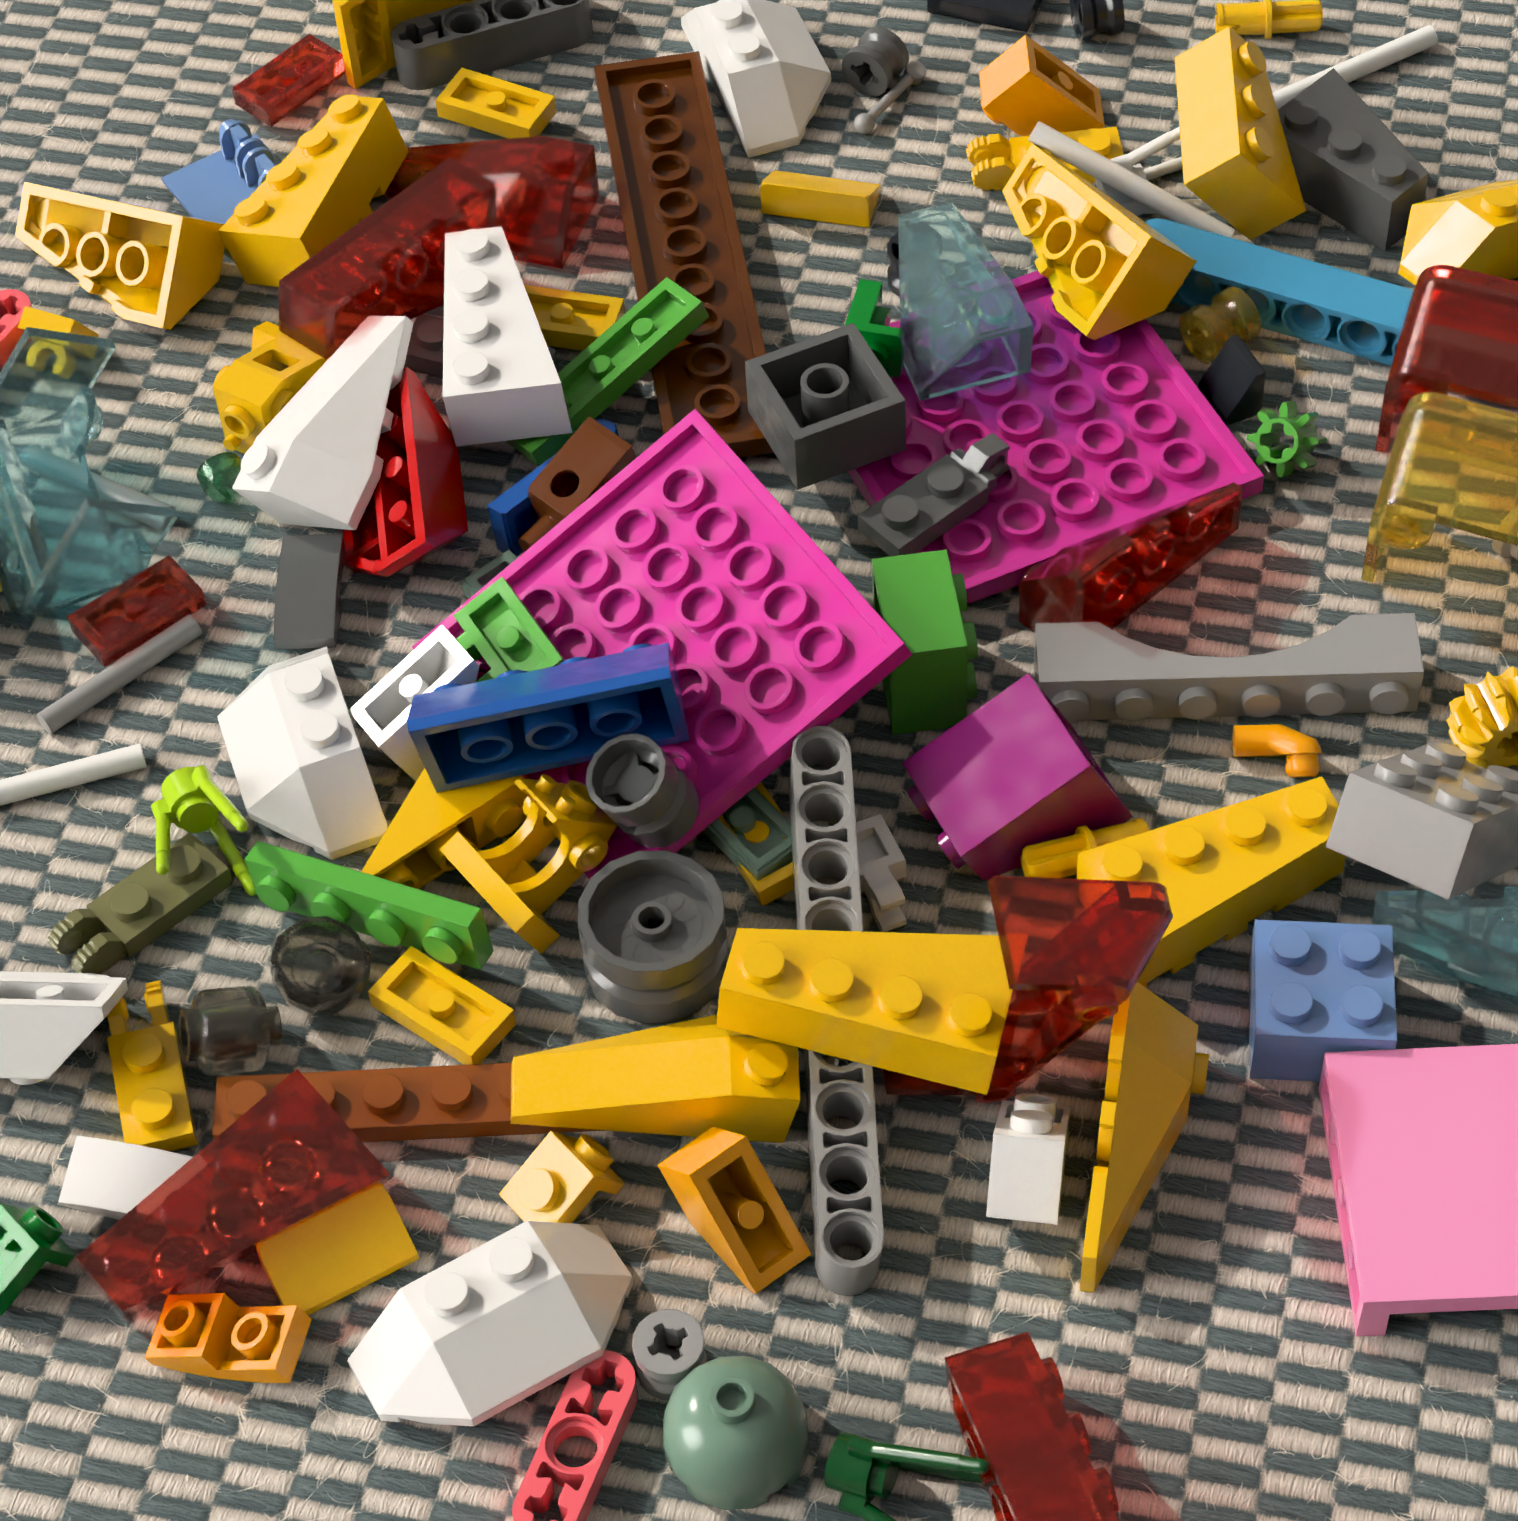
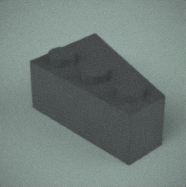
M1333 68L1278 109L1302 198L1308 205L1381 250L1386 251L1406 235L1412 204L1425 200L1429 173Z

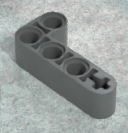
M475 0L404 20L398 23L391 32L398 80L402 86L410 90H426L448 84L461 68L484 74L577 48L586 44L593 35L590 0Z

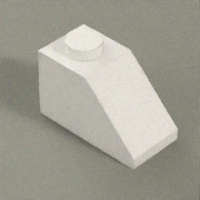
M441 625L348 711L376 745L416 782L425 767L408 732L407 719L414 695L432 692L437 687L449 683L463 685L476 683L479 665L451 633Z

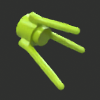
M205 765L183 767L173 771L162 783L161 794L163 799L157 800L151 805V810L156 820L155 857L157 873L165 875L169 871L171 823L189 833H200L209 829L246 893L250 896L256 895L246 863L223 825L219 811L240 832H245L248 829V822L213 782Z

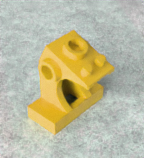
M268 321L254 327L251 352L237 358L230 366L223 367L218 372L213 384V394L225 437L223 440L225 448L230 451L237 450L245 454L262 430L337 349Z
M542 774L539 780L518 778L514 782L527 795L522 807L527 818L516 833L503 844L481 851L461 833L457 832L439 849L507 925L541 954L560 936L541 914L584 872L592 870L601 863L608 851L607 842L617 827V824L590 798L586 785L574 780L568 781L567 784L558 783L546 774ZM557 837L561 842L555 856L537 873L530 863Z

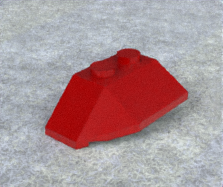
M407 366L403 369L401 381L389 391L386 408L394 416L391 430L380 433L376 455L384 460L380 479L357 529H343L346 566L354 572L389 577L422 561L468 532L458 446L456 447L453 435L416 374Z

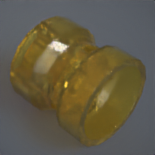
M1232 286L1214 295L1210 305H1196L1184 312L1180 317L1179 327L1185 345L1192 355L1199 361L1210 364L1229 337L1238 335L1245 344L1255 339L1261 332V320L1251 298L1240 288Z

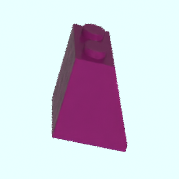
M1029 673L902 762L915 785L906 790L910 799L928 822L936 817L944 830L935 837L943 852L957 869L967 863L983 881L1021 867L1020 856L1022 855V850L1028 845L1075 835V830L1080 826H1087L1090 830L1125 823L1133 818L1073 726Z

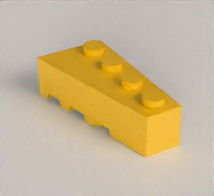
M351 94L336 99L329 106L327 114L314 128L299 138L298 145L280 164L269 170L265 181L252 195L235 207L234 214L218 232L246 284L321 292L329 291L335 280L331 272L335 262H345L353 249L349 238L355 227H365L373 215L369 203L372 198L385 194L409 152L384 98L358 97Z
M1322 776L1078 853L1075 899L1117 983L1119 977L1133 978L1147 988L1149 981L1169 970L1174 974L1194 962L1196 953L1219 939L1224 938L1226 941H1229L1247 930L1249 921L1269 909L1277 912L1343 872L1346 856L1326 848L1339 805Z
M737 928L719 988L716 1027L987 1095L1026 936Z

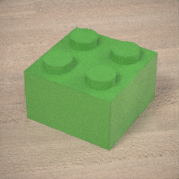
M947 549L872 559L873 609L912 653L907 660L882 680L892 735L951 728L967 717V700L977 699L974 665L972 661L967 662L968 660L978 659L976 632L973 621L964 622L963 615L960 614L962 611H967L964 576L962 573L952 575Z

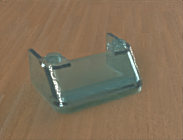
M26 327L0 372V581L8 606L16 615L41 617L134 583L141 573L147 569L152 556L178 518L175 508L100 500L85 453L93 440L99 437L103 427V413L97 405L92 387L116 349L111 339Z

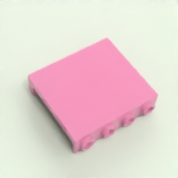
M1518 1044L1325 1052L1318 1090L1356 1337L1385 1335L1390 1314L1518 1309Z

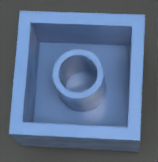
M1255 919L1248 964L1250 1078L1320 1082L1325 1052L1396 1049L1397 1026L1392 925Z

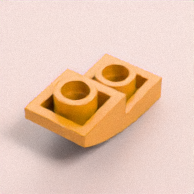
M225 1293L167 1295L145 1359L152 1365L218 1379L259 1383H291L312 1319L297 1305L239 1307Z

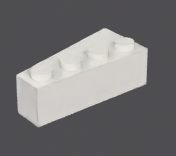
M502 226L445 233L443 401L456 447L573 433L561 381Z

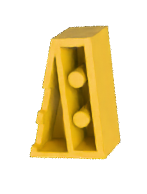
M1228 26L1175 57L1184 185L1251 241L1306 211L1266 72L1265 57L1254 42H1246Z

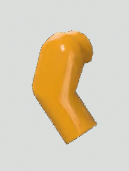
M1281 724L1233 725L1232 749L1234 757L1286 756L1285 772L1289 777L1307 778L1316 777L1319 774L1320 764L1318 755L1323 753L1315 738Z

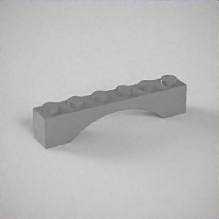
M1415 613L1350 615L1329 631L1299 645L1265 654L1237 657L1192 656L1158 649L1125 637L1100 622L1035 623V681L1069 723L1081 720L1123 719L1126 721H1139L1152 718H1189L1198 720L1207 717L1227 716L1264 718L1272 715L1314 714L1317 716H1330L1341 713L1395 714L1398 712H1416L1424 676Z

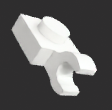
M881 814L856 822L860 891H865L872 915L881 932L906 925V918L899 906L905 904V897L900 885L896 881L907 876L906 859Z

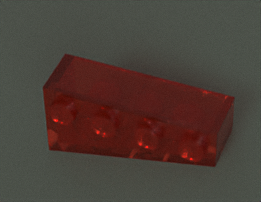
M1028 1332L945 1357L950 1406L970 1457L985 1459L990 1464L989 1471L985 1474H979L982 1489L989 1487L990 1501L996 1521H1118L1115 1514L1119 1510L1118 1499L1110 1475L1105 1467L1093 1468L1087 1456L1091 1454V1445L1085 1424L1078 1411L1066 1412L1061 1402L1065 1395L1058 1368L1052 1357L1040 1358Z

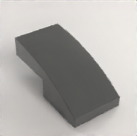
M343 534L283 535L275 596L273 634L275 649L323 648L326 646L327 648H336L343 610L340 596V584L346 556Z

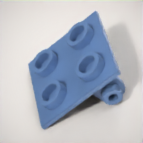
M234 119L224 121L219 128L220 151L161 178L163 184L193 218L225 224L234 214L235 207L243 200L249 198L265 181L270 169L281 163L257 134L251 135L250 128L245 122Z

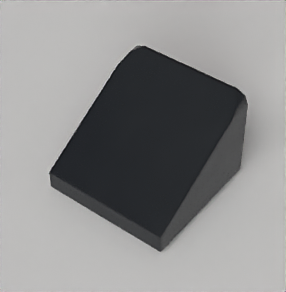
M1235 335L1228 338L1201 378L1198 389L1225 425H1230L1256 416L1262 409L1266 372L1242 338Z

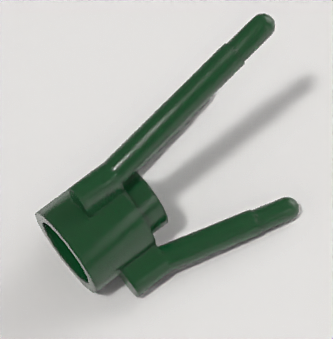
M842 1431L834 1441L825 1469L826 1488L842 1493L838 1509L861 1517L866 1521H896L870 1502L875 1497L883 1499L889 1497L895 1486L899 1469L985 1485H994L998 1480L996 1472L989 1470V1462L982 1458L883 1443L847 1431Z

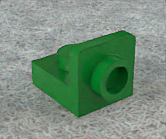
M859 279L844 326L854 323L890 377H899L903 369L904 331L900 328L890 327L891 308L882 307L883 282Z
M0 1202V1316L4 1314L46 1262L67 1267L76 1256L60 1238L64 1232L62 1225L48 1212L35 1205H31L28 1210Z

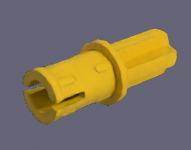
M1263 0V2L1216 3L1215 12L1217 13L1215 15L1216 33L1230 26L1239 35H1264V39H1271L1272 33L1317 31L1323 23V8L1319 0L1274 2Z
M1140 817L1130 822L1090 830L1087 826H1080L1075 830V835L1026 846L1020 856L1021 867L1026 880L1033 884L1077 874L1078 853L1150 830L1145 820Z

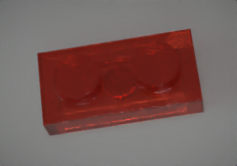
M308 34L232 88L235 105L272 127L346 74L343 55L326 43Z
M168 555L68 615L67 618L72 632L98 661L106 667L186 615L193 614L207 604L203 590Z

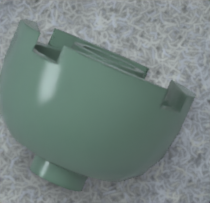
M748 1356L718 1357L693 1368L675 1386L663 1418V1442L666 1461L671 1471H674L675 1476L685 1484L686 1491L697 1501L723 1510L754 1509L767 1503L768 1495L779 1491L787 1482L789 1488L799 1478L809 1454L807 1411L792 1381L772 1364Z

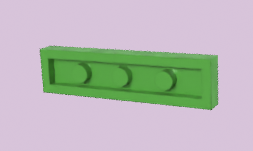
M666 277L558 373L573 433L508 440L506 442L536 466L542 465L564 446L589 416L595 419L709 317L703 302Z
M261 841L256 842L244 859L260 902H263L273 910L279 912L289 910L317 919L330 928L341 929L343 927L374 937L377 941L388 946L401 945L408 948L412 946L446 964L456 962L482 970L494 952L484 916L479 907Z

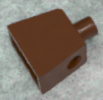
M589 416L530 484L528 496L538 521L518 540L524 552L635 460L636 455L633 446Z

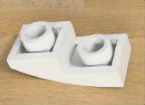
M77 1136L57 1205L121 1221H126L130 1217L197 1234L200 1230L217 1163L146 1146Z

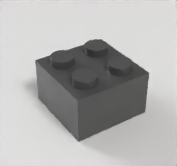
M854 323L745 361L748 412L797 490L906 450L905 399Z

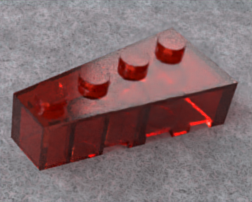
M451 157L444 160L279 280V331L324 359H327L335 353L368 316H406L411 320L443 305L445 233L495 227L497 183Z
M296 1069L76 1257L77 1264L122 1318L126 1319L167 1298V1295H172L207 1277L212 1272L256 1252L258 1244L375 1184L382 1183L385 1185L390 1173L301 1072Z

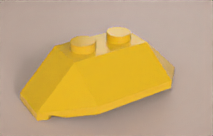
M1518 180L1497 181L1412 204L1398 274L1435 301L1518 278Z

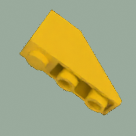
M424 768L361 872L420 889L445 871L455 870L456 867L439 849L457 832L481 849L497 837H503L512 833L527 818L522 810L527 795L514 783L518 778L523 777L520 775L436 793L430 777Z

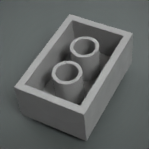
M1430 741L1428 745L1405 750L1396 756L1378 760L1374 764L1349 773L1326 848L1449 900L1518 867V772L1496 765L1488 766V769L1465 761L1467 754L1460 748L1438 741Z

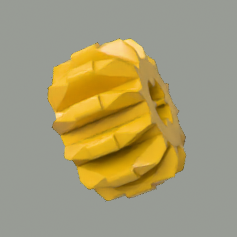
M1513 666L1506 669L1500 676H1493L1487 672L1485 679L1480 683L1465 684V695L1449 702L1451 716L1446 722L1450 730L1448 733L1454 746L1466 752V761L1485 769L1491 765L1502 767L1515 765L1518 768V670Z

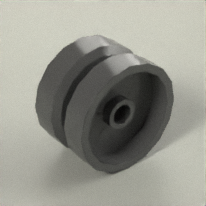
M637 851L610 861L589 879L578 900V930L580 943L583 947L586 978L597 1000L614 1014L640 1023H669L697 1013L718 995L729 958L727 929L725 927L724 896L713 874L694 859L670 851Z

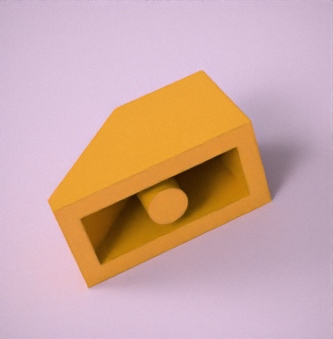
M1026 34L979 72L983 111L994 123H1003L1019 136H1030L1038 121L1058 132L1103 128L1105 126L1100 90Z
M711 1127L657 1165L690 1224L750 1292L757 1294L811 1255L808 1246L745 1135Z

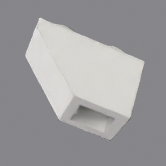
M1036 1093L1017 1094L1015 1101L1002 1100L993 1133L986 1217L1057 1225L1061 1206L1071 1107L1056 1106L1057 1100L1054 1097Z

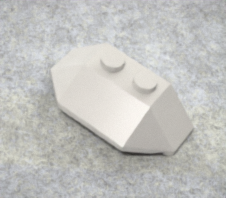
M719 0L716 3L693 8L682 16L681 26L694 52L699 51L703 70L747 157L751 158L799 145L805 134L806 125L815 114L831 82V72L796 7L767 0Z
M327 646L268 666L217 716L249 818L291 840L313 847L315 852L330 860L377 845L387 830L388 824Z
M0 971V1078H10L11 1082L20 1085L35 1084L49 1079L128 991L127 979L93 973Z
M526 1221L400 1288L348 1358V1363L381 1421L400 1422L401 1419L426 1424L476 1426L603 1356L618 1321L624 1300L628 1298L634 1284L633 1278L599 1225Z

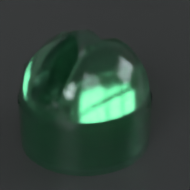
M224 452L210 457L199 467L196 474L197 479L204 492L213 501L220 504L236 502L234 494L237 492L232 487L241 470V459L236 453Z

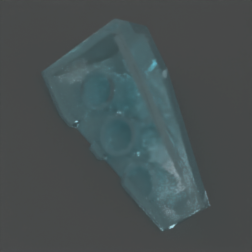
M952 202L898 215L900 329L904 331L903 365L919 400L934 398L1030 372L1034 325L1013 282Z

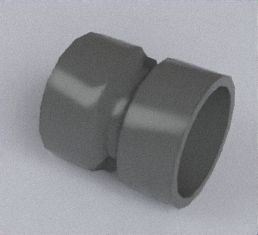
M636 733L620 735L609 740L594 754L587 768L586 787L590 798L636 844L647 848L666 847L679 841L692 828L699 812L700 798L696 786L651 738Z

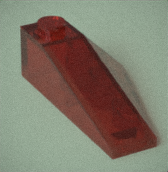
M546 136L408 147V154L384 196L426 217L439 215L455 223L456 232L502 226L514 260L563 269L600 195L594 145Z

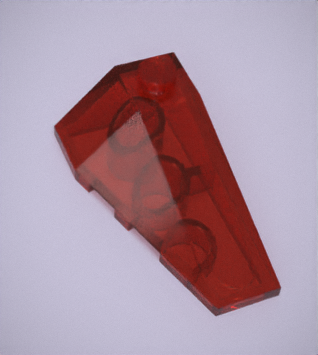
M1234 482L1067 546L1045 563L1035 564L1025 573L1020 581L1019 622L1034 633L1035 623L1100 622L1113 630L1239 528L1243 488Z

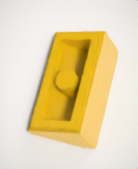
M774 170L763 179L760 186L762 214L869 228L880 195L881 184Z
M382 1183L375 1184L261 1241L256 1246L262 1268L282 1306L297 1305L307 1315L419 1259V1255L400 1215Z

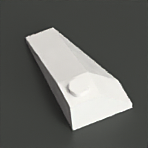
M368 316L256 437L253 445L243 456L241 470L232 489L280 524L356 530L381 476L384 460L376 455L380 433L391 430L394 414L386 408L389 391L402 379L414 322L406 316Z

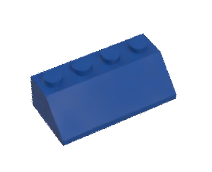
M669 642L659 645L637 644L626 648L623 652L596 658L574 657L563 661L558 666L529 672L523 670L507 671L495 679L466 685L459 683L444 684L432 692L414 695L407 719L408 732L436 793L588 762L592 760L594 754L607 741L624 734L637 733L649 737L659 747L690 740L679 676Z

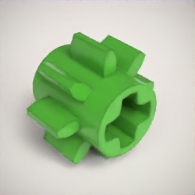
M1296 401L1282 402L1279 408V416L1271 409L1260 410L1257 413L1259 420L1263 424L1257 433L1247 435L1248 441L1256 443L1257 451L1260 454L1254 462L1257 466L1270 462L1277 463L1276 472L1278 477L1292 475L1294 461L1303 469L1312 468L1316 465L1315 458L1311 453L1316 445L1327 443V438L1318 435L1314 425L1319 417L1317 412L1297 415ZM1281 431H1284V434L1294 437L1293 447H1290L1286 442H1280Z

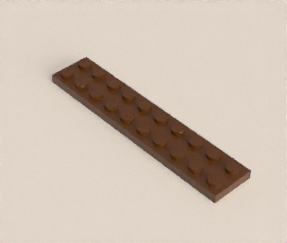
M696 51L594 66L596 87L637 303L668 277L701 300L709 315L701 325L650 369L662 434L667 433L690 412L696 409L739 458L774 453L748 412L745 361L766 354L700 53Z

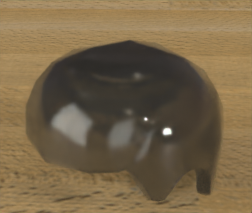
M329 916L300 919L278 935L271 953L270 973L273 985L289 1006L309 1015H333L350 1007L364 992L370 977V947L360 939L351 926Z

